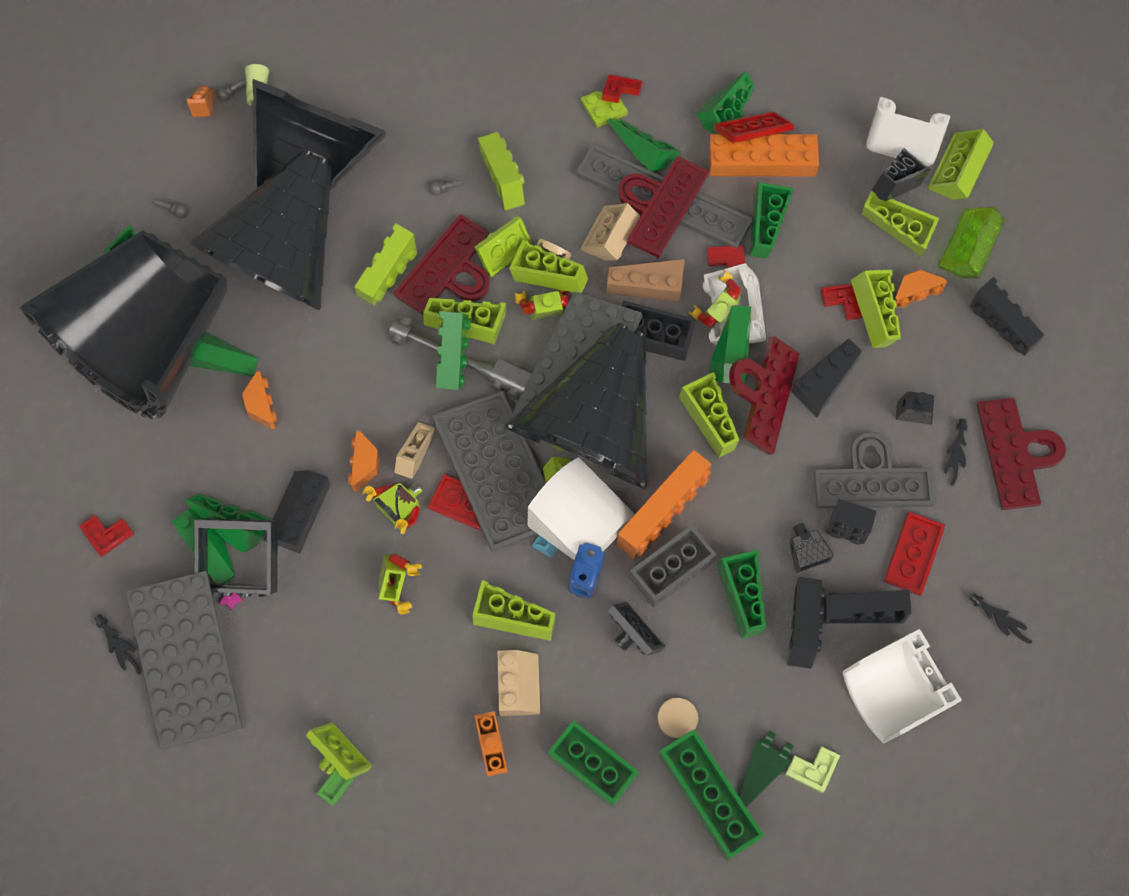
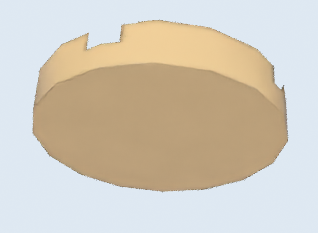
M540 238L536 244L540 247L543 246L547 252L556 253L561 258L565 256V258L570 259L572 255L565 249Z
M672 698L660 707L657 716L658 725L665 735L673 739H679L693 729H696L698 712L688 700Z

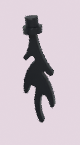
M959 419V423L956 424V429L959 430L957 438L947 450V453L954 452L950 456L944 471L947 474L948 469L953 467L954 476L951 486L955 484L957 479L958 462H961L962 468L966 466L965 454L959 445L960 443L963 446L967 444L963 431L968 429L966 419Z
M974 593L970 597V600L974 602V606L980 605L983 608L988 619L992 618V613L994 614L998 627L1006 636L1010 635L1007 629L1009 628L1022 641L1028 644L1032 643V640L1026 638L1017 629L1019 627L1026 630L1027 626L1013 618L1004 616L1008 615L1009 611L1000 610L982 601L983 597L981 595L978 596Z
M101 614L97 615L94 619L97 622V627H102L106 634L109 652L113 653L115 648L116 657L121 668L125 671L127 670L124 661L128 660L134 666L136 673L140 675L138 665L126 653L127 650L135 652V649L127 642L113 638L114 635H119L120 633L106 625L108 623L106 617H103Z

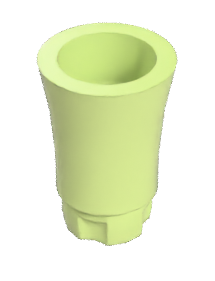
M251 64L245 67L247 103L250 106L254 102L253 79L267 84L269 69L259 64Z

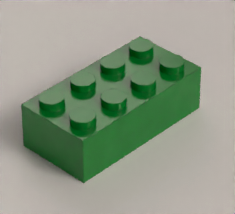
M574 720L548 751V758L611 808L617 804L639 773L637 769Z

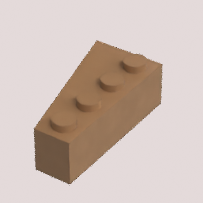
M684 259L609 267L606 294L679 302Z

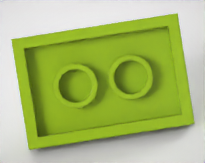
M519 216L514 217L494 233H490L486 239L475 246L476 252L490 277L513 261L523 239L533 245Z
M333 722L311 729L306 734L311 744L324 755L323 760L319 762V767L323 772L328 767L326 770L327 774H332L336 768L339 775L348 780L368 772L373 766Z

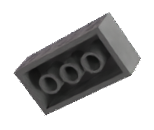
M691 525L632 568L629 578L654 608L714 563L717 554L694 526Z

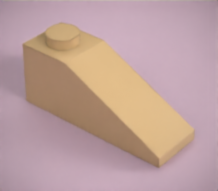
M420 422L417 423L397 455L394 473L413 479L435 433V427Z

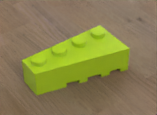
M429 298L423 313L424 325L439 329L443 323V318H439L440 311L464 313L469 315L468 318L471 319L470 330H467V337L495 345L506 316V303L490 304V302L483 301V303H471L470 300L454 302V299Z

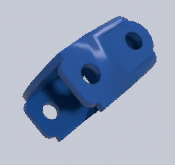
M590 543L579 545L569 577V592L579 598L590 599L594 595L605 560V552L602 551L601 547ZM587 551H594V555L589 557Z

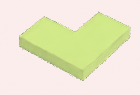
M822 746L813 764L794 755L785 775L824 793L840 755Z

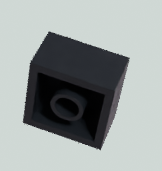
M838 499L832 511L826 533L837 539L844 538L853 544L864 545L871 533L877 511Z

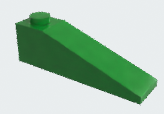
M744 71L696 113L706 130L713 134H718L714 131L715 124L739 119V117L743 116V107L749 101L755 86L747 71Z
M609 118L608 120L609 124L639 162L646 165L645 168L649 171L664 170L681 153L680 150L663 140L661 142L653 140V135L649 133L638 132L637 127L621 119Z
M732 305L710 361V373H715L716 381L730 383L729 371L732 364L749 356L751 306ZM742 373V381L746 383L747 374Z
M206 333L189 366L254 376L258 358Z
M199 493L187 498L185 501L201 518L271 520L252 510L249 513L238 510L239 506L222 505L220 500ZM212 528L229 545L244 553L256 547L267 531Z
M188 509L171 522L195 554V520L201 517L194 510ZM208 528L207 572L215 583L225 584L235 577L225 540L212 528Z

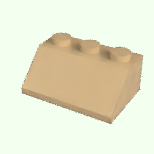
M628 203L604 206L580 249L604 261L618 260L627 244L629 235L641 216Z
M520 650L497 651L500 716L540 715L538 654Z

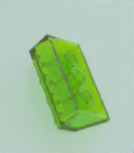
M995 206L964 210L938 265L940 269L963 279L980 277L1006 221Z

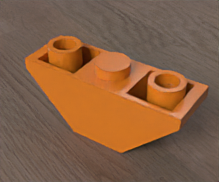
M198 86V89L190 95L187 103L192 117H211L214 109V88Z
M923 270L905 275L895 297L897 307L903 308L913 301L917 300L919 302L929 295L942 293L947 284L946 279Z
M258 371L242 393L245 408L249 418L273 430L276 429L274 422L278 421L275 410L271 411L270 407L273 404L271 394H267L266 388H269L267 378L262 377L261 372Z
M356 431V436L352 437L354 455L350 456L352 473L348 475V484L351 485L353 491L361 489L378 474V450L361 431Z
M495 711L476 715L475 720L487 777L507 773Z

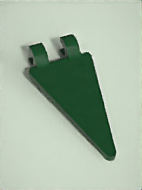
M770 730L763 742L757 740L754 745L740 793V799L746 807L792 762L788 756L794 745L787 741L781 752L775 750L770 745L776 734Z

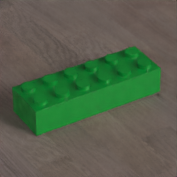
M695 729L660 750L658 756L727 862L763 839L765 835Z

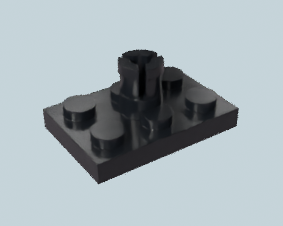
M628 602L612 605L608 609L611 619L616 624H620L624 629L615 638L616 644L622 650H627L635 642L637 649L642 654L649 656L661 652L666 647Z

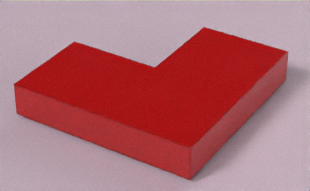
M609 74L601 100L619 103L622 93L639 96L643 81Z
M739 245L737 249L731 246L707 247L708 266H727V268L745 263L743 245Z
M852 283L821 288L820 292L824 307L842 304L847 321L863 318Z
M96 515L79 525L101 557L134 535L123 518L105 529Z

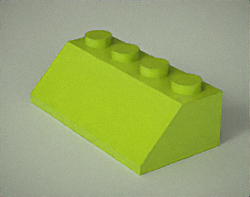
M984 129L954 132L928 186L929 190L952 200L969 197L994 144Z

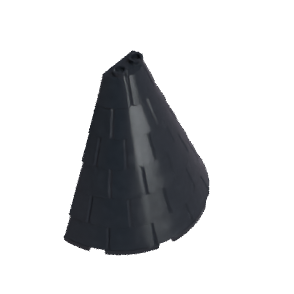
M255 79L252 81L254 101L252 103L254 190L283 168L288 161L304 148L313 153L312 157L317 159L320 156L329 161L327 165L332 167L331 191L386 136L387 132L352 117L349 120L301 101L286 91Z
M303 148L283 168L265 180L262 185L227 211L224 216L210 225L208 229L195 237L191 245L245 275L320 310L322 307L321 289L324 275L325 239H327L332 167L327 165L329 161L320 156L316 159L312 157V152Z
M617 323L616 326H612L595 341V344L579 356L557 379L541 391L520 413L507 422L504 429L537 443L543 440L610 469L612 470L610 475L645 490L647 487L645 334L637 330L632 332L627 330L628 327L626 325Z

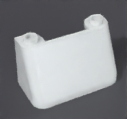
M880 97L867 137L866 147L872 152L896 158L902 149L905 148L926 166L934 164L950 116L936 113L931 117L929 123L895 114V103L892 100Z
M746 263L723 269L733 275L732 279L741 289V294L739 295L741 299L736 306H751L749 344L764 342L766 334L757 276ZM723 270L704 275L703 289L705 293L711 296L712 303L726 287V284L718 279V275L721 277L724 275ZM727 317L721 324L718 325L716 323L715 327H712L711 332L708 334L710 342L714 345L718 343Z

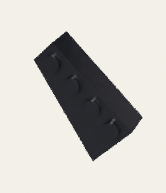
M903 148L882 173L872 191L876 194L877 198L886 202L919 187L931 169Z
M992 277L978 290L970 308H972L976 315L983 318L989 327L994 328L1002 339L1007 340L1017 352L1025 356L1040 343L1044 334L1028 316L1024 317L1022 315V308L1017 303L1013 304L1007 298L1008 292L1005 289L1001 291L996 285L998 281Z
M910 589L849 594L829 593L823 600L824 624H904L912 613Z

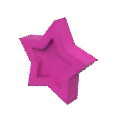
M233 593L232 596H223L219 604L228 605L233 611L235 604L243 600L237 596V593Z

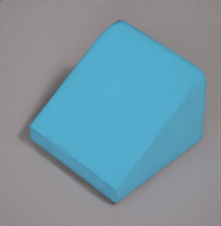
M538 535L532 545L533 548L553 558L558 550L557 547L540 535Z

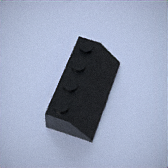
M310 470L294 471L273 520H278V546L299 554L301 553L330 487L327 476ZM266 533L265 538H264V541H266V542H267V533Z

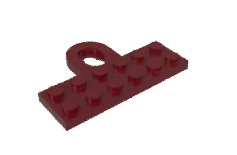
M677 156L661 183L642 174H631L624 177L618 187L619 199L623 204L628 203L635 211L642 214L629 235L627 243L659 259L709 176L710 171ZM634 186L643 187L649 190L653 197L648 201H641L632 193L631 189Z
M460 214L394 291V297L421 315L424 313L429 298H438L445 289L462 300L473 302L482 299L489 291V276L485 270L471 262L470 259L476 253L475 246L486 239L489 232ZM467 272L476 280V285L472 287L460 285L455 281V278L459 273Z
M775 336L769 337L762 366L751 359L745 358L735 361L729 371V381L733 391L752 404L743 439L768 455L775 453L800 355L799 352ZM742 373L754 376L756 380L754 391L743 383Z
M1015 397L977 402L976 407L1001 510L1040 506L1042 503L1033 470L1051 468L1061 462L1066 453L1063 439L1057 433L1050 430L1023 432ZM1030 443L1047 445L1050 448V453L1043 457H1034L1029 453L1028 445Z

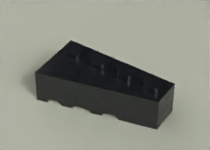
M848 338L795 381L791 392L817 418L854 367L862 351Z
M798 577L793 604V612L795 613H793L791 629L793 630L789 649L792 650L788 657V666L811 669L817 652H821L822 640H819V634H822L823 623L820 622V617H823L824 605H821V600L824 599L825 588H822V580Z

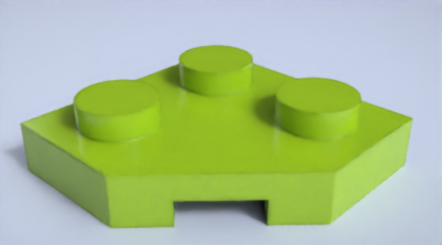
M599 91L581 97V103L596 128L608 124L609 118L619 119L628 115V110L621 98L619 103L601 100L602 92Z

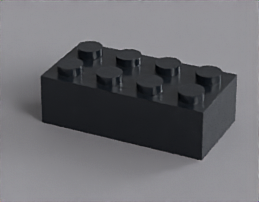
M623 301L622 307L642 313L641 321L636 330L645 334L644 339L646 340L647 352L682 361L686 360L696 319Z

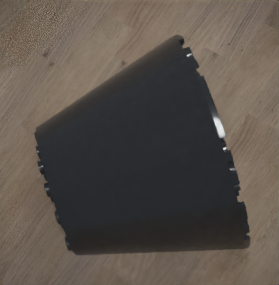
M142 230L26 302L20 309L32 325L35 324L40 327L38 332L47 340L49 345L59 355L64 354L72 366L76 364L74 369L92 385L101 386V392L133 413L137 414L138 411H142L140 414L142 417L154 420L156 417L160 419L165 414L227 293V279L223 274L215 273L209 266H203L194 257H186L180 249L172 248L168 242H162L154 234H148Z

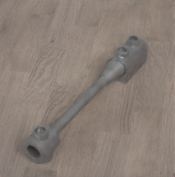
M401 317L400 320L396 319L392 323L389 337H391L390 341L395 345L399 346L401 342L407 344L412 340L438 352V344L413 333L414 323L410 319ZM467 358V366L473 368L477 373L486 378L491 383L490 387L496 391H500L501 388L508 390L507 395L513 399H517L518 396L522 395L532 375L500 359L497 360L494 366Z

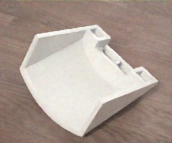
M578 457L560 469L528 506V527L575 560L579 545L584 543L599 546L604 551L618 537V533L635 514ZM587 551V555L589 557H592L594 555V551Z
M920 629L842 671L855 707L867 726L883 744L962 701L953 684L949 683L947 685L929 655L927 648L930 645Z

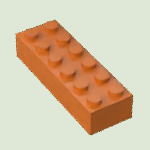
M710 134L709 176L816 177L819 168L817 134H773L737 143L730 142L720 134Z
M693 449L618 533L617 547L633 560L638 556L642 557L648 550L647 546L650 542L655 543L661 534L659 532L671 525L674 515H679L685 508L684 504L688 500L692 501L698 493L696 492L700 486L703 488L708 483L712 464Z

